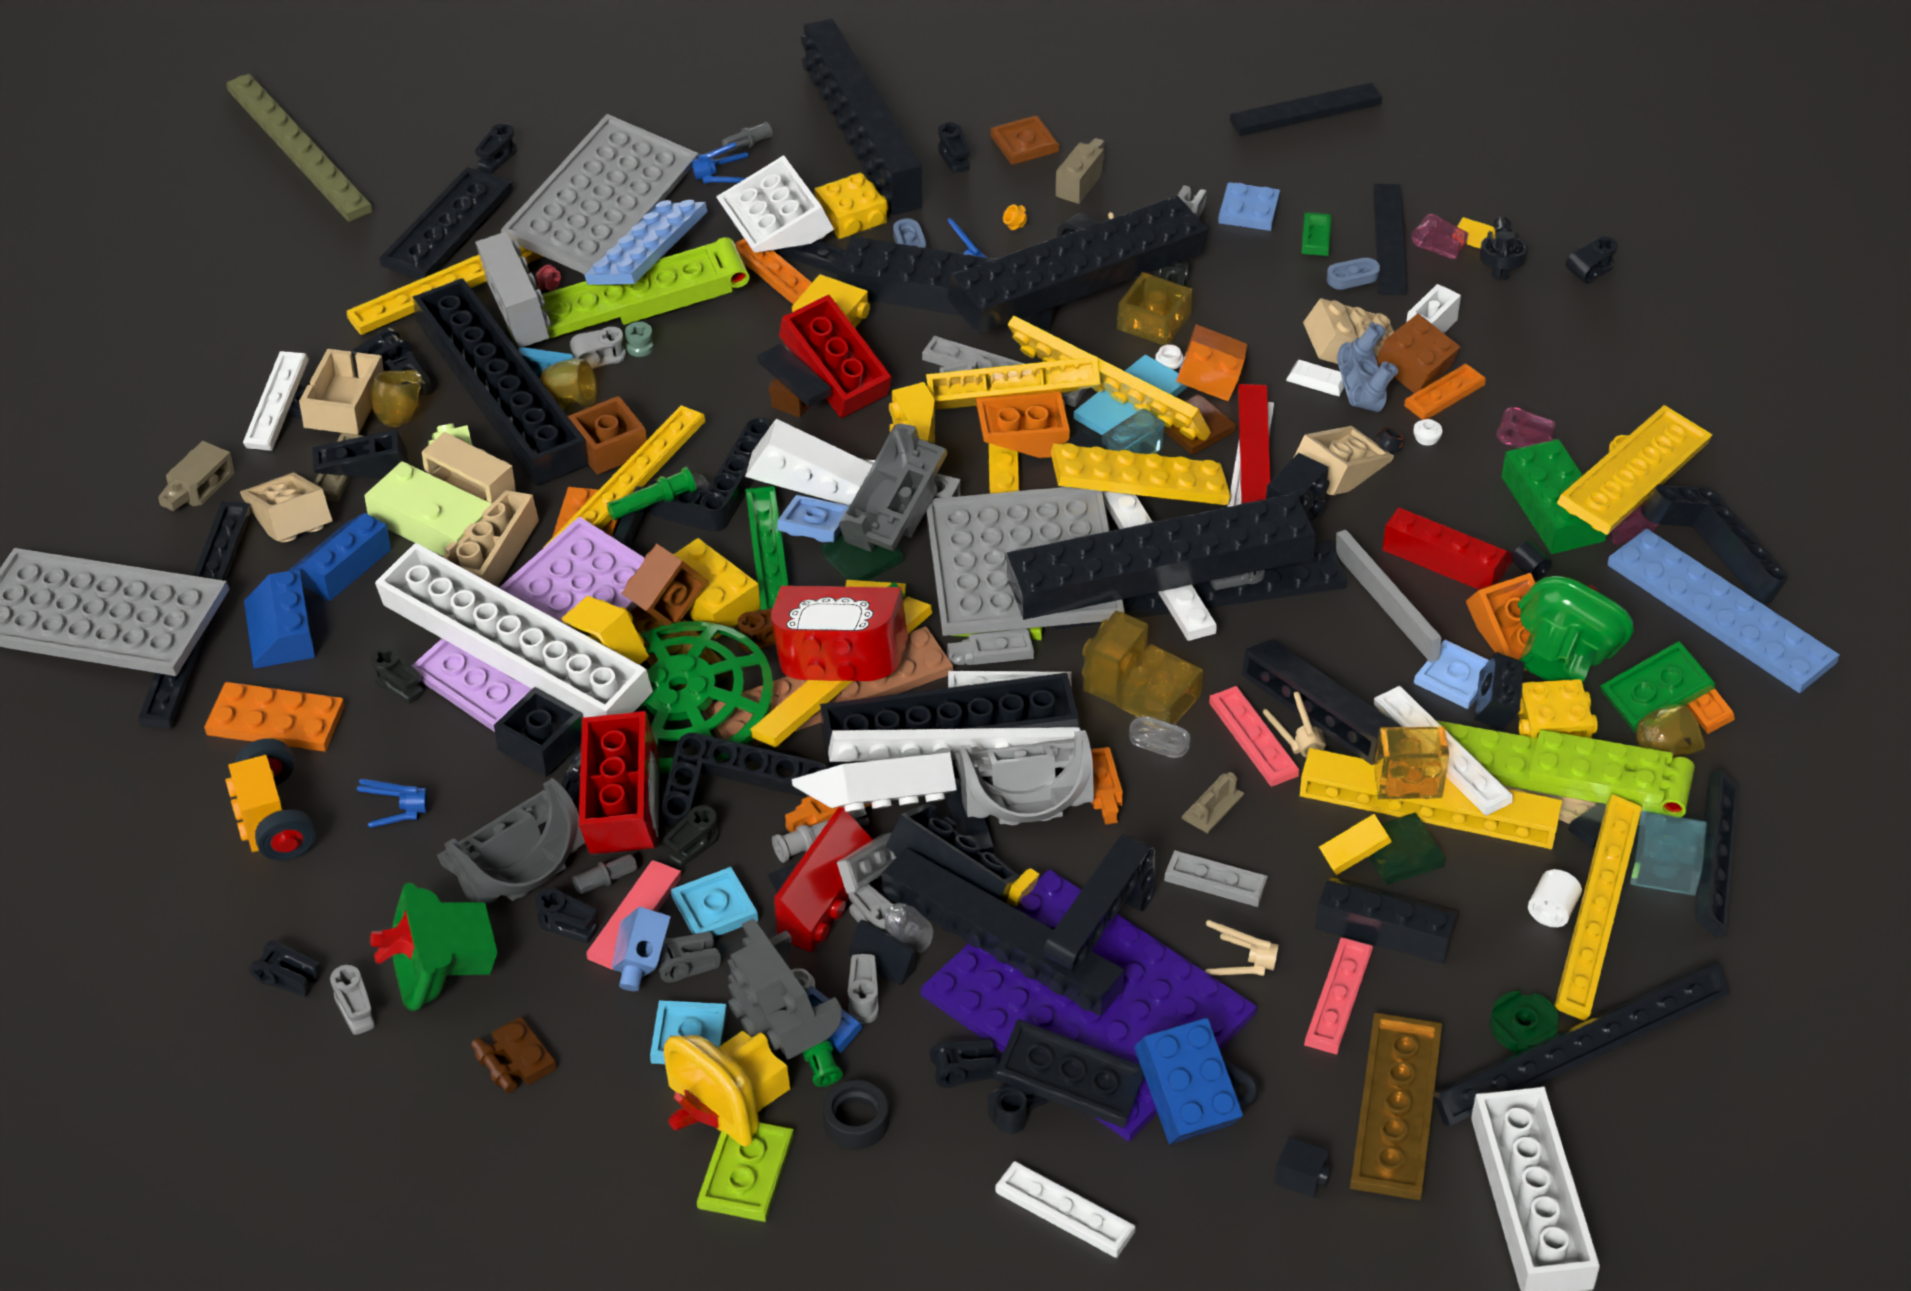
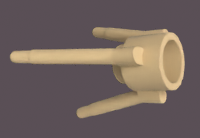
M1296 691L1294 692V698L1304 726L1297 729L1295 739L1268 709H1264L1263 714L1290 744L1294 754L1301 752L1302 756L1307 758L1309 748L1324 750L1327 743L1322 731L1316 726L1313 727L1311 725L1300 693Z
M1211 920L1206 921L1208 927L1222 932L1220 935L1222 940L1249 948L1248 962L1254 963V966L1206 969L1204 972L1209 975L1256 974L1264 976L1265 969L1274 970L1278 944L1255 938Z

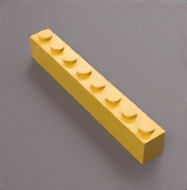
M1309 748L1299 795L1305 798L1548 849L1553 848L1562 800L1507 789L1512 794V803L1485 816L1446 776L1379 762L1371 765L1359 757Z

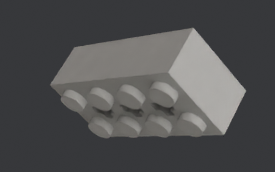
M507 231L476 241L488 285L517 348L548 339L549 335L546 327L551 324L546 310L541 311L543 309L542 306L545 305L540 289L535 290L537 286L532 273L527 274L529 268L524 256L521 255L517 241H511Z

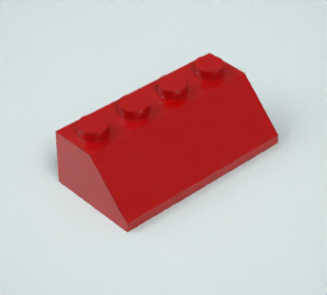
M1398 508L1386 524L1382 548L1385 552L1478 590L1498 584L1511 565L1513 554L1510 551L1402 508Z
M837 808L774 897L777 935L787 930L792 938V945L811 953L819 942L825 941L831 924L835 919H839L842 916L846 902L849 900L837 862L873 840L848 812H845V808Z

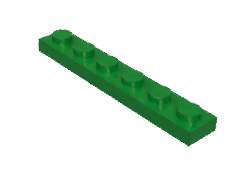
M775 486L746 489L761 610L773 608L780 587L788 586L781 531L777 530L779 515Z

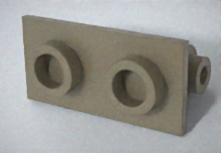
M1231 772L1221 774L1206 792L1184 813L1181 819L1208 834L1244 796L1242 791L1236 789L1237 777Z

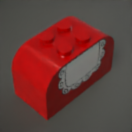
M781 586L771 611V621L780 669L786 676L797 680L874 681L892 674L898 668L908 639L901 587Z
M646 711L583 717L579 827L589 853L594 855L657 848L659 840L660 772L657 746Z

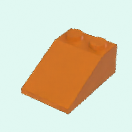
M1195 324L1176 382L1228 402L1244 364L1247 343Z
M1061 392L976 398V407L984 442L1034 457L1048 458L1051 457L1053 443L1064 444L1069 440L1070 430Z
M1531 573L1480 589L1466 600L1477 629L1493 651L1517 660L1520 659L1530 636V632L1521 622V609L1518 607V601L1535 584Z

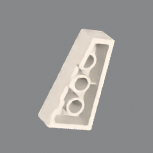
M776 419L753 450L745 477L850 506L869 473L872 464Z

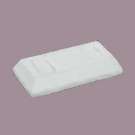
M1298 360L1286 379L1288 382L1335 396H1340L1344 389L1342 376L1339 371Z

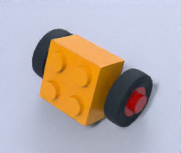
M261 739L251 742L240 750L236 756L235 763L228 764L231 777L225 779L230 797H237L231 800L236 821L243 819L242 822L237 823L241 840L249 841L251 852L260 851L262 855L272 860L282 861L296 858L308 851L313 845L315 829L310 817L304 812L291 809L282 810L276 786L287 780L293 772L294 758L287 744L277 739Z

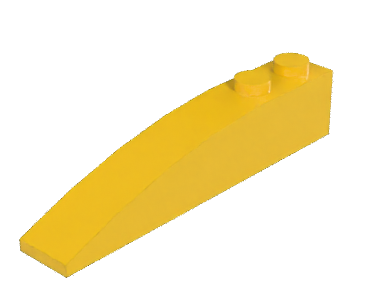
M1097 357L926 374L927 387L935 400V410L976 406V398L1051 392L1066 393L1100 386Z

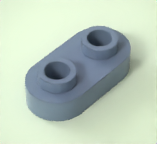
M901 219L894 224L893 236L896 243L926 248V241L917 221Z
M1359 258L1336 263L1328 268L1326 280L1331 287L1338 290L1373 283L1378 279L1380 265L1371 258Z

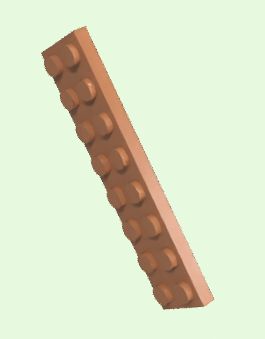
M923 627L908 634L901 662L892 674L874 681H853L828 703L899 694L948 676V671H953V665L928 628ZM786 676L773 681L774 698L770 712L808 680H797ZM763 685L744 691L742 696L759 703ZM721 701L711 703L704 710L706 719L708 720L718 713L726 703ZM736 707L733 713L713 730L718 738L728 740L743 728L753 714ZM821 710L795 731L820 723ZM753 738L747 745L755 747L764 742Z

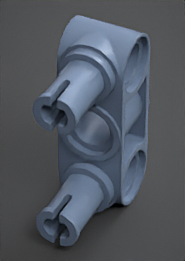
M1371 322L1360 338H1356L1351 343L1345 342L1341 345L1337 354V363L1350 405L1377 413L1385 406L1387 399L1386 387L1393 377L1397 375L1398 369L1394 364L1390 362L1388 364L1386 361L1379 368L1374 354V347L1381 337L1385 335L1386 331L1382 325L1378 323L1375 325V322Z

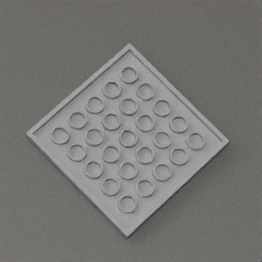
M1059 487L935 498L930 502L926 510L942 636L1124 620L1122 599L1023 620L1007 579V552L1108 532L1109 527L1102 491Z

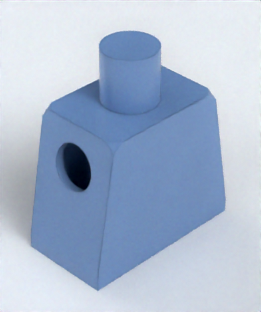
M638 907L620 921L611 966L613 970L622 973L619 983L620 988L628 991H638L641 978L655 970L670 916Z

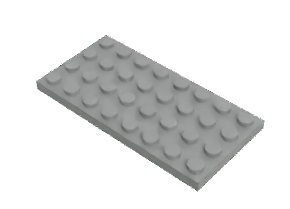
M606 114L501 229V233L507 231L511 241L516 240L519 246L586 274L595 262L604 257L606 252L619 242L620 238L626 236L631 231V228L643 219L644 215L650 213L657 203L664 201L693 167L692 160L698 159L699 153Z
M14 548L0 568V647L177 676L230 589L227 581Z

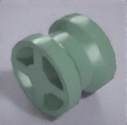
M634 322L625 328L626 350L630 355L642 357L653 351L652 328L649 324Z

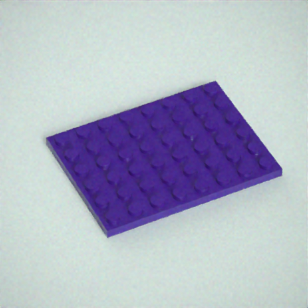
M1049 869L1037 880L1034 889L1022 898L1021 903L1017 907L1010 906L1054 930L1082 890ZM1118 914L1115 915L1091 950L1124 969L1123 991L1101 1017L1091 1011L1082 1009L1076 1002L1067 997L1055 994L1046 985L1035 979L1027 978L1021 971L1007 963L999 962L993 955L980 948H975L969 943L921 986L922 997L983 1040L992 1039L994 1047L1004 1053L1016 1021L1019 1019L1139 1065L1140 1062L1134 1046L1144 1036L1208 1018L1220 1051L1256 1015L1257 1011L1256 1005ZM1145 1076L1142 1079L1125 1128L1096 1118L1129 1142L1158 1114Z

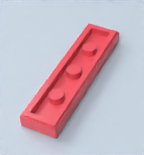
M1237 686L1210 696L1209 704L1271 787L1299 776L1297 765Z
M652 860L586 952L587 960L612 969L620 921L638 907L658 912L670 895L671 889L675 888L680 881L681 871Z
M1341 937L1305 1038V1046L1338 1054L1372 955V945Z

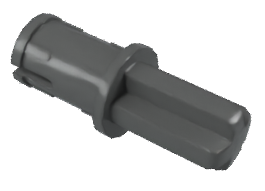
M768 122L749 129L745 127L740 133L724 138L722 145L725 146L733 142L737 143L735 148L726 152H732L745 146L751 148L755 143L773 137V131Z
M632 854L607 864L599 862L597 867L572 876L574 887L579 896L604 885L609 887L611 886V881L634 872L637 869V863Z

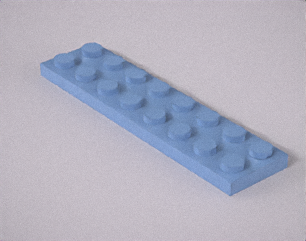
M1647 528L1609 556L1607 564L1609 567L1798 693L1805 690L1838 662L1840 654Z

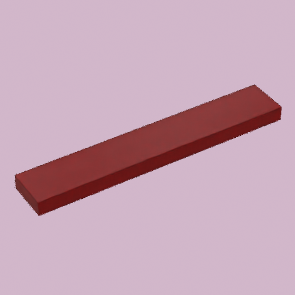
M1238 385L1241 504L1266 499L1267 485L1270 483L1267 385Z

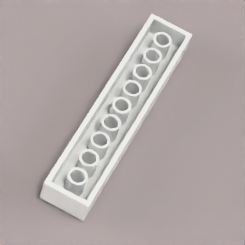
M417 543L407 550L375 582L385 607L529 688L536 687L583 713V717L632 713L653 692L646 668Z

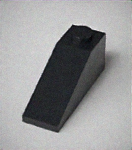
M397 429L313 447V470L319 474L384 478L401 461L408 464L407 449Z

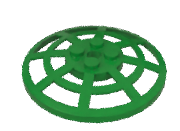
M702 621L677 622L669 626L662 625L640 634L644 642L647 641L649 644L645 648L648 655L654 653L658 659V662L647 671L653 692L637 708L639 709L646 705L647 709L655 715L651 729L656 746H658L659 740L678 741L680 737L687 733H698L712 737L710 730L724 722L736 707L753 715L743 728L728 739V741L747 745L753 739L750 729L770 713L774 698L772 671L766 656L758 645L746 635L733 628ZM680 631H703L699 637L681 636L662 641L659 636ZM717 633L732 637L746 645L753 654L735 657L725 646L712 639ZM678 644H693L687 654L670 656L665 648ZM708 647L721 654L726 660L709 665L699 657L705 648ZM760 665L763 688L759 703L742 696L744 687L743 667ZM732 670L734 676L732 692L717 688L715 675ZM678 684L686 685L684 689L679 691L672 689ZM714 699L726 703L718 713L704 721L701 713L710 706ZM689 719L692 727L664 730L667 720L680 721ZM718 754L714 757L717 762L729 758L725 754ZM658 757L659 772L670 773L674 758Z

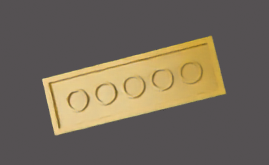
M1053 443L1051 457L1058 486L1228 505L1231 495L1221 463H1216L1212 460L1199 461L1190 460L1185 457H1165L1155 453L1140 454L1132 453L1128 450L1114 451L1101 447H1080L1070 443Z

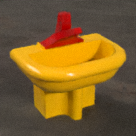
M741 1031L720 1047L715 1046L712 1042L699 1035H686L684 1037L672 1035L664 1043V1060L668 1084L676 1092L673 1098L682 1106V1109L676 1111L668 1120L669 1125L675 1131L696 1122H702L716 1127L719 1131L723 1130L740 1145L749 1146L753 1141L752 1136L759 1128L758 1112L790 1090L787 1065L771 1052L767 1038L763 1033H758L751 1038L744 1031Z

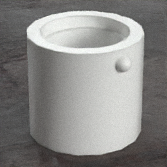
M1555 869L1546 871L1529 900V913L1543 925L1556 928L1564 926L1568 922L1581 896V884L1574 876L1565 871Z

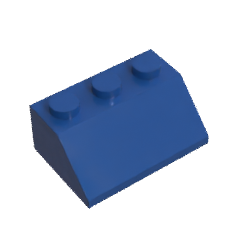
M363 513L347 521L288 571L300 569L303 586L324 599L331 601L391 551L387 525Z
M300 569L269 574L244 600L254 669L315 658Z

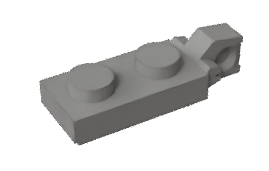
M1029 629L969 634L968 639L957 643H948L947 657L952 665H964L965 663L966 665L1034 659V649Z

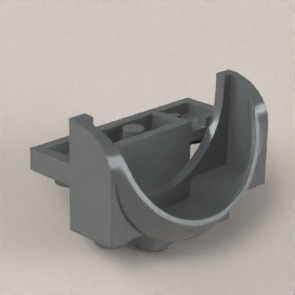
M895 424L855 498L839 523L845 542L872 552L875 545L894 551L902 535L911 538L937 491L934 478L947 456L946 449L919 439L917 429L912 425Z
M552 778L543 783L545 790L461 841L457 842L453 838L444 844L446 850L437 855L440 864L458 877L466 898L472 902H485V905L495 902L501 895L514 901L553 879L558 872L566 868L565 861L569 854L575 852L579 846L585 843L579 827V814L576 806L566 790L556 780ZM546 823L544 831L541 835L538 826L540 824Z
M753 918L742 924L746 934V938L742 939L744 948L731 954V959L727 960L731 969V974L727 976L730 982L728 987L732 995V999L728 1000V1003L737 1019L743 1017L741 1023L750 1037L763 1033L767 1038L768 1044L775 1051L780 1048L789 1060L825 1041L836 1031L841 1020V1006L834 997L823 1004L812 1007L806 991L786 964L792 942L790 934L786 930L768 939Z

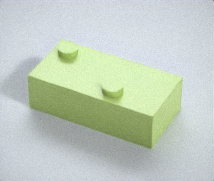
M403 461L364 495L368 515L386 524L388 530L441 556L446 554L445 548L452 542L457 543L465 535L464 530L471 523L475 524L483 518L482 513L491 505V503Z

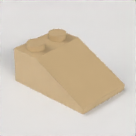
M1353 426L1305 434L1294 455L1295 457L1298 453H1301L1329 467L1327 477L1329 487L1326 491L1329 495L1351 491L1390 463L1394 458L1391 453L1381 449L1378 444Z
M294 472L240 492L245 503H250L252 513L268 536L276 541H292L297 538L299 533L319 531L324 528V524L332 522L323 489Z

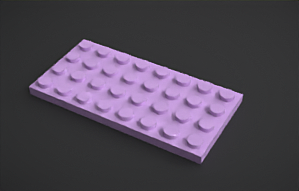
M578 517L499 588L562 623L561 618L586 596L605 600L611 605L619 608L623 607L631 612L638 605L621 593L625 589L627 581L644 562V557L586 520ZM444 639L438 641L411 665L420 673L422 683L494 732V724L531 690L528 686Z

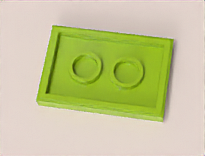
M759 1122V1128L752 1136L753 1141L749 1146L740 1145L722 1130L697 1199V1208L766 1222L794 1137V1130Z

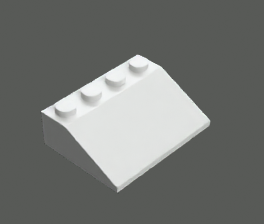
M784 155L716 196L754 253L811 244L834 230L822 206Z
M950 752L842 764L792 779V785L830 808L844 807L845 812L865 809L864 804L872 803V809L892 806L891 801L899 800V806L918 803L919 797H925L926 802L940 801L945 799V793L956 791Z

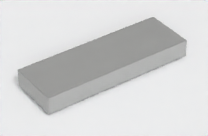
M892 832L881 834L837 862L846 893L858 891L881 876L882 872L896 858L894 852L885 847Z
M1174 850L1164 877L1166 882L1256 907L1260 903L1268 876L1176 850Z

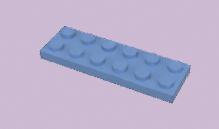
M666 200L657 203L656 207L650 213L644 215L643 219L633 226L626 236L620 238L619 242L612 249L608 250L604 257L593 264V267L585 274L587 285L635 284L708 212L706 203L694 202V200H685L680 203H671V201Z

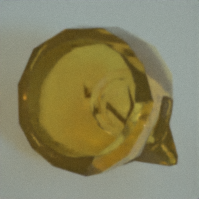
M577 358L565 359L543 370L540 381L563 411L566 410L569 404L576 401L583 407L595 405L597 393L596 379L591 365L586 360Z
M414 370L386 371L378 373L374 377L371 387V404L374 414L384 425L400 427L412 419L415 410L421 404L418 402L421 387L420 373ZM405 381L412 382L411 384L401 385Z
M1682 704L1667 705L1654 710L1638 722L1636 738L1640 747L1673 753V758L1675 755H1689L1705 749V741L1693 713ZM1690 738L1692 744L1689 745L1684 739Z

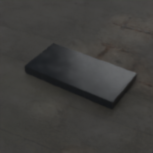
M1017 1019L994 1079L1125 1128L1144 1073L1139 1064Z

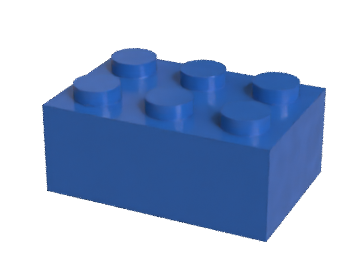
M1208 1018L1144 1036L1134 1046L1169 1145L1232 1126L1243 1117Z

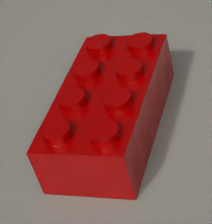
M829 294L782 317L780 338L795 357L832 388V395L827 397L826 400L841 419L888 395L891 375Z

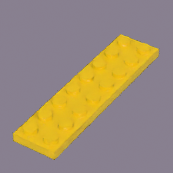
M1013 316L1008 323L1010 330L1014 334L1012 336L1013 339L1020 344V350L1030 358L1037 356L1043 359V362L1095 357L1016 316ZM1098 358L1100 386L1091 387L1093 390L1100 393L1105 390L1111 393L1110 396L1115 401L1121 404H1125L1126 401L1133 404V408L1144 416L1151 414L1157 417L1158 422L1168 428H1171L1172 425L1180 428V432L1189 439L1194 440L1197 437L1205 441L1211 432L1198 408Z
M1664 405L1560 495L1557 504L1565 508L1570 514L1590 524L1595 530L1608 535L1649 498L1657 485H1663L1709 443L1713 434Z

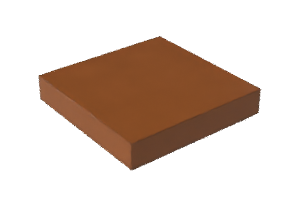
M1037 115L990 128V136L1011 165L1059 152L1058 142Z

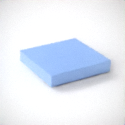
M1444 640L1441 644L1440 659L1432 663L1427 661L1415 675L1414 684L1469 709L1477 699L1479 672L1489 660Z

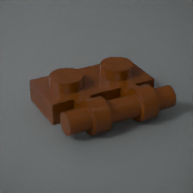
M522 1017L491 1032L494 1044H486L481 1037L476 1038L471 1043V1047L476 1052L475 1058L480 1065L486 1066L489 1069L492 1081L496 1086H501L506 1093H511L516 1089L517 1084L514 1080L519 1077L528 1086L557 1070L555 1060ZM505 1056L510 1064H501L499 1059Z

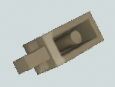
M1095 138L1090 144L1079 142L1056 171V197L1080 204L1099 180L1103 171V160L1105 158L1104 140Z
M205 441L198 444L166 475L168 485L158 496L160 506L175 511L184 503L192 506L202 505L235 474L230 452Z

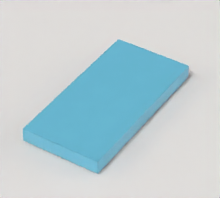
M1146 354L1125 370V372L1174 397L1188 387L1176 382L1178 372ZM1103 390L1101 393H1096L1074 411V419L1114 443H1120L1153 416L1151 414H1148V416L1140 414L1133 408V404L1127 401L1125 404H1121L1110 396L1111 393Z

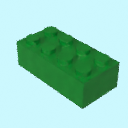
M1559 439L1506 451L1501 476L1551 554L1604 542L1606 539V534L1595 530L1590 524L1570 514L1565 508L1557 504L1560 495L1583 476Z

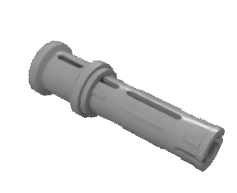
M865 809L848 812L861 827L869 825L868 817L864 819L861 817L867 814ZM829 819L810 827L803 824L799 825L796 831L783 836L779 834L772 836L773 848L778 859L784 863L789 860L790 856L803 851L807 852Z

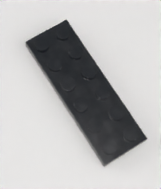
M466 167L379 258L381 266L417 279L434 274L513 190L512 181Z

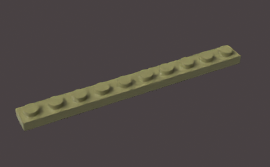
M250 74L242 75L226 82L230 94L348 222L372 212L371 204Z

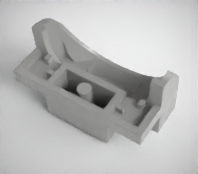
M1086 730L1075 731V739L972 751L970 744L960 745V753H955V765L961 778L962 803L967 817L984 818L991 814L997 817L999 824L1017 825L1021 822L1049 821L1055 817H1063V810L1069 806H1079L1085 802H1093V762ZM1055 768H1064V770L1055 778Z

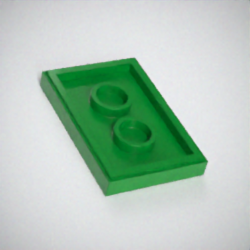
M1678 641L1600 685L1601 692L1634 733H1637L1715 689V683L1683 644Z

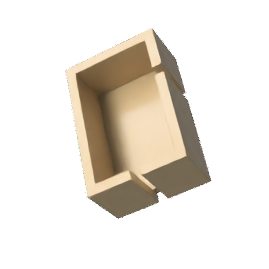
M327 349L310 380V385L307 386L299 401L304 428L359 435L385 384L382 356L357 352L355 357L359 378H356L352 352Z
M444 432L422 451L424 469L428 474L491 504L506 490L516 492L512 465L488 454L483 449H478L464 442L461 438H456Z

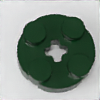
M1512 991L1502 995L1494 1003L1489 1021V1029L1501 1045L1512 1050L1513 1054H1516L1557 1035L1559 1027L1558 1012L1554 1005L1542 995L1533 993L1532 996L1521 995V991ZM1518 1018L1523 1021L1529 1019L1531 1021L1530 1026L1519 1024Z

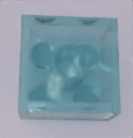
M1641 811L1635 835L1630 884L1695 896L1702 873L1707 822Z

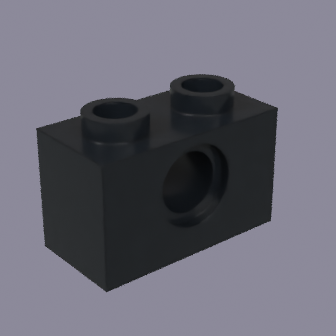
M1496 652L1480 670L1474 720L1503 730L1520 711L1524 662Z

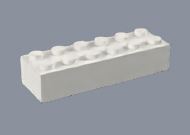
M1539 1087L1476 1094L1471 1120L1520 1290H1593L1600 1266L1545 1088Z

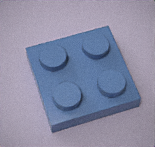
M1228 182L1218 223L1271 231L1280 198V190Z
M796 495L778 519L777 530L787 532L791 536L802 535L815 538L819 542H834L841 532L839 523L849 506Z

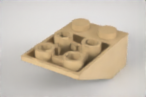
M1322 298L1319 299L1303 322L1318 358L1338 364L1337 354L1341 345L1345 342L1351 343L1356 338H1360L1371 322H1375V325L1377 323L1382 325L1386 331L1385 335L1381 337L1374 347L1376 358L1384 340L1394 333L1390 320L1381 313L1374 314L1360 307L1353 308L1335 300L1329 301Z

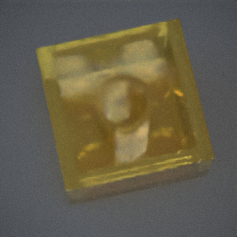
M1142 272L1118 304L1117 329L1161 345H1168L1191 315L1192 289Z
M1117 610L1108 620L1105 619L1101 623L1098 633L1093 639H1088L1083 648L1082 654L1085 656V664L1082 669L1084 691L1116 705L1146 666L1147 623Z
M1150 644L1118 679L1116 706L1169 732L1201 696L1203 669Z
M1445 727L1380 728L1374 766L1378 799H1432L1443 797L1449 761Z

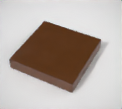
M1200 394L1185 402L1198 408L1211 432L1205 441L1197 437L1194 440L1189 439L1180 432V428L1174 425L1168 428L1158 422L1157 419L1155 421V425L1191 455L1236 432V424Z

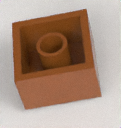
M1417 313L1384 340L1376 360L1379 366L1384 361L1388 364L1389 362L1394 364L1398 369V373L1394 378L1413 393H1416L1435 382L1452 367L1460 346Z
M620 396L568 416L585 439L588 464L597 475L623 465L647 441L645 427Z
M656 543L654 548L645 556L644 562L637 572L627 581L626 587L621 594L660 622L669 626L672 623L681 621L708 580Z

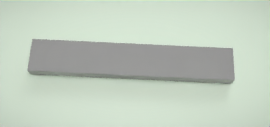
M933 336L922 352V360L944 367L972 361L977 358L988 359L993 364V367L1025 364L937 336ZM1086 389L1061 393L1062 399L1065 401V404L1076 407Z
M1346 529L1337 532V557L1430 663L1439 660L1441 636Z

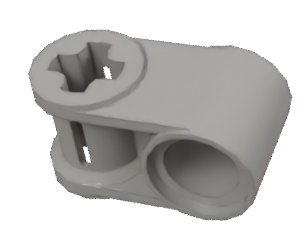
M606 327L601 330L575 335L570 341V347L577 367L581 370H590L595 367L617 364L623 361L626 357V350L622 346L623 332L621 329Z

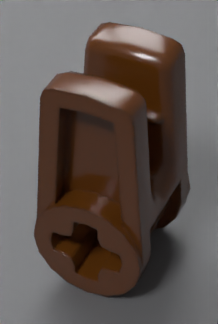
M773 608L746 612L737 621L740 632L752 641L756 639L755 644L758 645L760 650L776 645L771 621V611ZM738 641L739 647L742 650L752 652L746 645Z

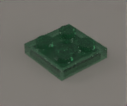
M1416 812L1381 823L1392 843L1368 856L1386 885L1444 867L1446 860Z

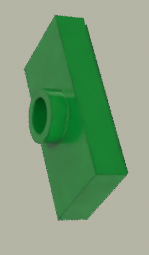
M1305 213L1301 254L1328 256L1331 228L1330 214Z

